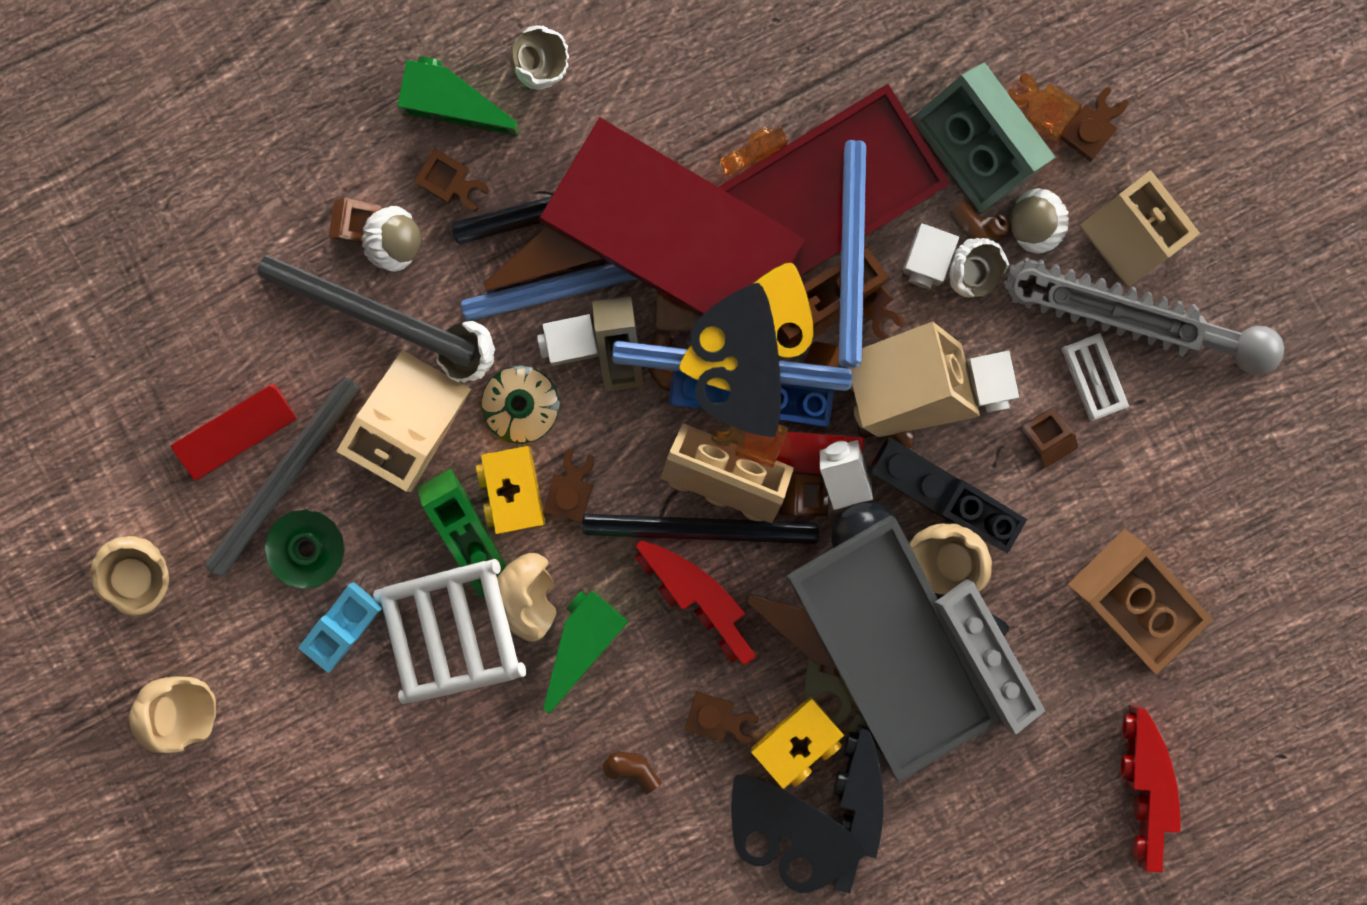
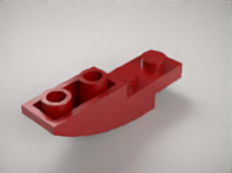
M643 540L635 545L640 551L634 556L647 575L655 572L663 582V585L658 590L671 608L678 603L682 610H684L696 601L700 607L694 612L707 630L714 626L724 638L718 645L731 662L739 659L744 666L756 657V654L733 624L745 615L744 611L712 577L682 556L661 546Z
M1129 705V715L1125 714L1122 722L1123 738L1128 739L1127 755L1123 754L1121 757L1120 773L1121 778L1126 779L1127 786L1135 790H1141V796H1136L1134 804L1135 818L1140 820L1139 836H1134L1133 858L1138 860V866L1146 872L1163 873L1164 832L1181 833L1177 781L1166 744L1155 722L1145 708Z

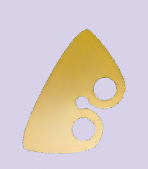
M785 263L774 268L755 283H760L768 297L776 338L779 327L784 323H795L802 330V341L795 348H785L777 340L778 355L791 358L805 352L812 343L813 320L801 277L793 263ZM709 326L701 332L700 344L705 350L716 352L723 348L726 337L720 328ZM691 345L680 362V370L698 380L706 370L711 368L725 367L727 370L732 371L736 369L738 361L733 356H728L719 362L705 361L697 356ZM716 377L707 382L708 385L731 391L729 383L723 378Z

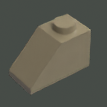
M631 296L592 301L595 335L605 392L644 387L642 368L640 366L615 364L612 361L613 345L615 342L621 341L638 344Z

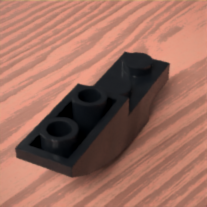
M889 437L884 441L867 471L895 488L899 493L952 524H958L972 530L983 541L1007 554L1027 521V518L966 481L956 478Z
M858 724L856 733L849 732L843 755L848 756L849 760L846 771H839L837 774L833 794L839 796L837 802L840 807L851 809L850 815L843 814L840 824L863 844L866 850L865 856L877 858L883 823L882 776L871 734L866 726ZM859 861L843 875L832 881L835 890L846 893L851 892Z

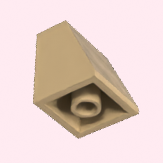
M934 322L862 348L860 366L855 368L848 367L852 371L850 389L854 392L857 405L854 406L856 421L861 428L877 437L980 416L962 344Z

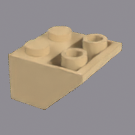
M1151 170L1079 225L1127 288L1200 234Z

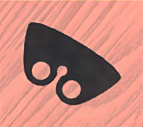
M753 283L724 298L695 322L691 330L690 341L698 357L709 362H719L728 356H733L738 361L736 369L732 371L727 370L725 367L706 370L699 377L696 384V397L698 404L703 410L713 417L740 430L770 438L774 437L777 433L781 410L778 346L768 297L760 283ZM716 326L724 332L726 337L725 344L719 351L708 352L701 346L700 334L706 327ZM716 377L726 380L731 389L728 399L719 404L709 401L704 392L707 382Z
M742 774L735 776L731 802L733 838L739 856L748 864L765 866L771 863L776 858L780 849L779 840L781 837H788L792 842V846L783 853L780 860V877L791 890L799 893H809L822 888L843 875L865 855L866 850L863 844L851 832L822 811L771 783L753 776ZM752 832L763 833L769 841L768 852L762 857H754L746 849V838ZM796 857L807 859L812 866V876L805 883L795 882L789 875V863Z

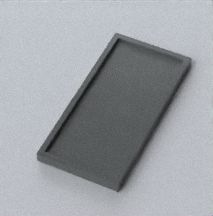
M892 515L886 517L786 576L889 770L898 782L1000 722L991 701L934 603L938 599L895 517Z

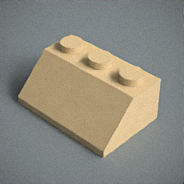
M683 423L669 452L660 479L667 481L671 487L679 491H692L705 496L706 500L714 505L730 506L740 510L751 520H764L772 523L785 498L794 467Z

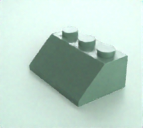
M985 62L962 74L911 118L915 127L980 214L1056 158Z

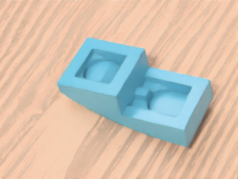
M352 582L346 587L327 614L316 623L298 649L327 673H330L383 609L382 605L376 603L373 597L356 583Z

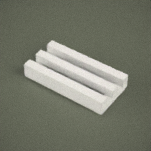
M1101 333L1061 348L1090 422L1129 407ZM1092 344L1095 347L1116 403L1110 405L1087 347ZM1079 350L1102 408L1100 410H1097L1074 351Z

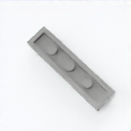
M966 579L934 603L1008 732L1016 735L1042 715L1045 709L974 582Z

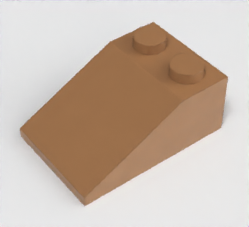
M1126 529L1115 537L1067 584L1155 675L1213 620L1153 551Z

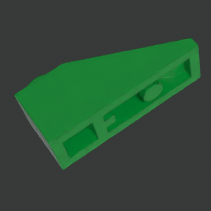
M423 56L418 57V61L406 60L397 104L402 114L518 136L519 127L513 118L448 68L441 66V61Z
M452 468L416 487L423 509L458 565L463 567L496 559L500 564V572L496 574L498 577L507 564ZM481 580L470 581L479 598L484 597Z
M594 589L588 595L580 591L566 608L571 615L564 624L543 707L548 714L629 622L624 615Z

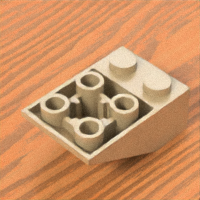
M402 350L354 419L336 452L404 491L413 492L472 389L460 382L451 380L446 374Z

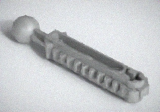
M1025 257L1023 261L1015 265L1011 264L1007 280L1004 281L1005 289H1008L1012 302L1025 305V308L1030 309L1032 305L1040 304L1041 313H1046L1052 307L1055 308V315L1058 318L1065 312H1069L1072 322H1076L1082 316L1085 317L1086 325L1091 327L1095 321H1099L1102 331L1105 332L1113 325L1116 326V333L1119 336H1122L1126 330H1130L1133 340L1137 341L1143 334L1146 335V341L1149 345H1153L1157 339H1160L1161 346L1166 351L1174 343L1176 344L1179 356L1182 357L1189 349L1199 351L1201 346L1233 355L1235 363L1239 368L1251 375H1265L1275 370L1283 360L1285 349L1283 340L1275 330L1267 326H1252L1241 333L1207 323L1205 318L1200 315L1196 304H1191L1184 311L1183 304L1179 300L1171 307L1168 306V300L1165 296H1161L1157 302L1153 301L1152 294L1148 291L1141 298L1137 297L1135 287H1131L1126 293H1123L1122 286L1118 282L1111 288H1106L1104 278H1100L1096 284L1091 283L1090 275L1085 273L1079 280L1076 279L1075 271L1071 268L1065 275L1060 274L1059 265L1054 264L1050 270H1047L1044 261L1040 259L1036 261ZM1029 275H1034L1036 283L1046 287L1047 294L1043 293L1041 286L1034 284L1030 285L1028 290H1024L1020 280H1027Z

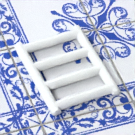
M498 560L482 561L386 586L374 591V600L376 603L382 604L403 689L398 693L399 701L402 704L415 703L507 682L526 675L525 665L517 661L496 576L500 572ZM478 579L481 580L502 666L486 670L483 668L463 583ZM446 587L468 674L452 678L430 596L431 591ZM411 596L415 598L435 682L422 685L417 683L397 602L399 599Z

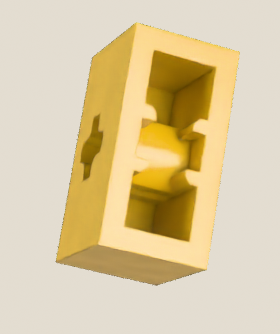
M525 446L481 455L482 464L476 465L480 488L487 487L490 503L483 505L488 528L495 527L496 534H502L546 525L531 447ZM505 480H510L512 485L520 487V493L514 494V502L509 503L508 497L500 496V489L506 488Z
M810 695L753 745L751 753L783 789L790 783L796 787L812 773L809 766L820 756L825 761L841 748L842 744L839 740L844 734ZM796 736L802 740L807 736L809 738L806 742L808 751L803 753L798 749L792 753L790 751L793 748L791 739Z

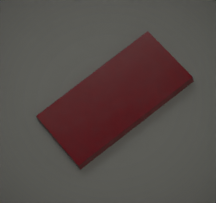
M886 84L719 186L722 190L806 239L793 261L800 277L841 252L844 147L847 141H863L866 144L864 238L950 185L949 180L889 84Z
M601 117L597 120L539 218L541 223L700 316L727 296L755 283L774 268L785 263H793L806 240L804 237Z

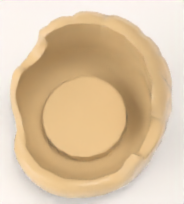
M950 523L935 524L918 532L909 542L935 593L945 595L965 579L973 581L977 590L981 591L986 587L991 578L992 559L988 547L979 535L966 527Z
M137 536L114 538L105 543L96 552V556L91 562L90 573L95 594L103 601L114 605L119 612L125 615L139 616L151 612L159 605L167 592L169 571L166 561L161 555L160 550L147 539Z
M537 553L521 555L507 565L497 577L510 631L528 642H536L543 639L557 615L556 608L546 597L547 590L554 588V582L545 569L549 562L545 557Z
M165 677L151 681L141 689L131 707L129 715L131 732L137 743L150 752L174 753L184 751V747L187 745L205 741L211 735L216 718L215 695L210 691L205 682L192 677Z

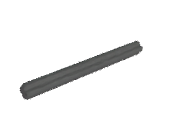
M264 256L258 265V275L263 279L463 365H470L475 357L477 346L470 341L272 256Z
M346 377L341 378L205 563V567L214 575L222 577L228 572L357 397L361 388L355 382Z

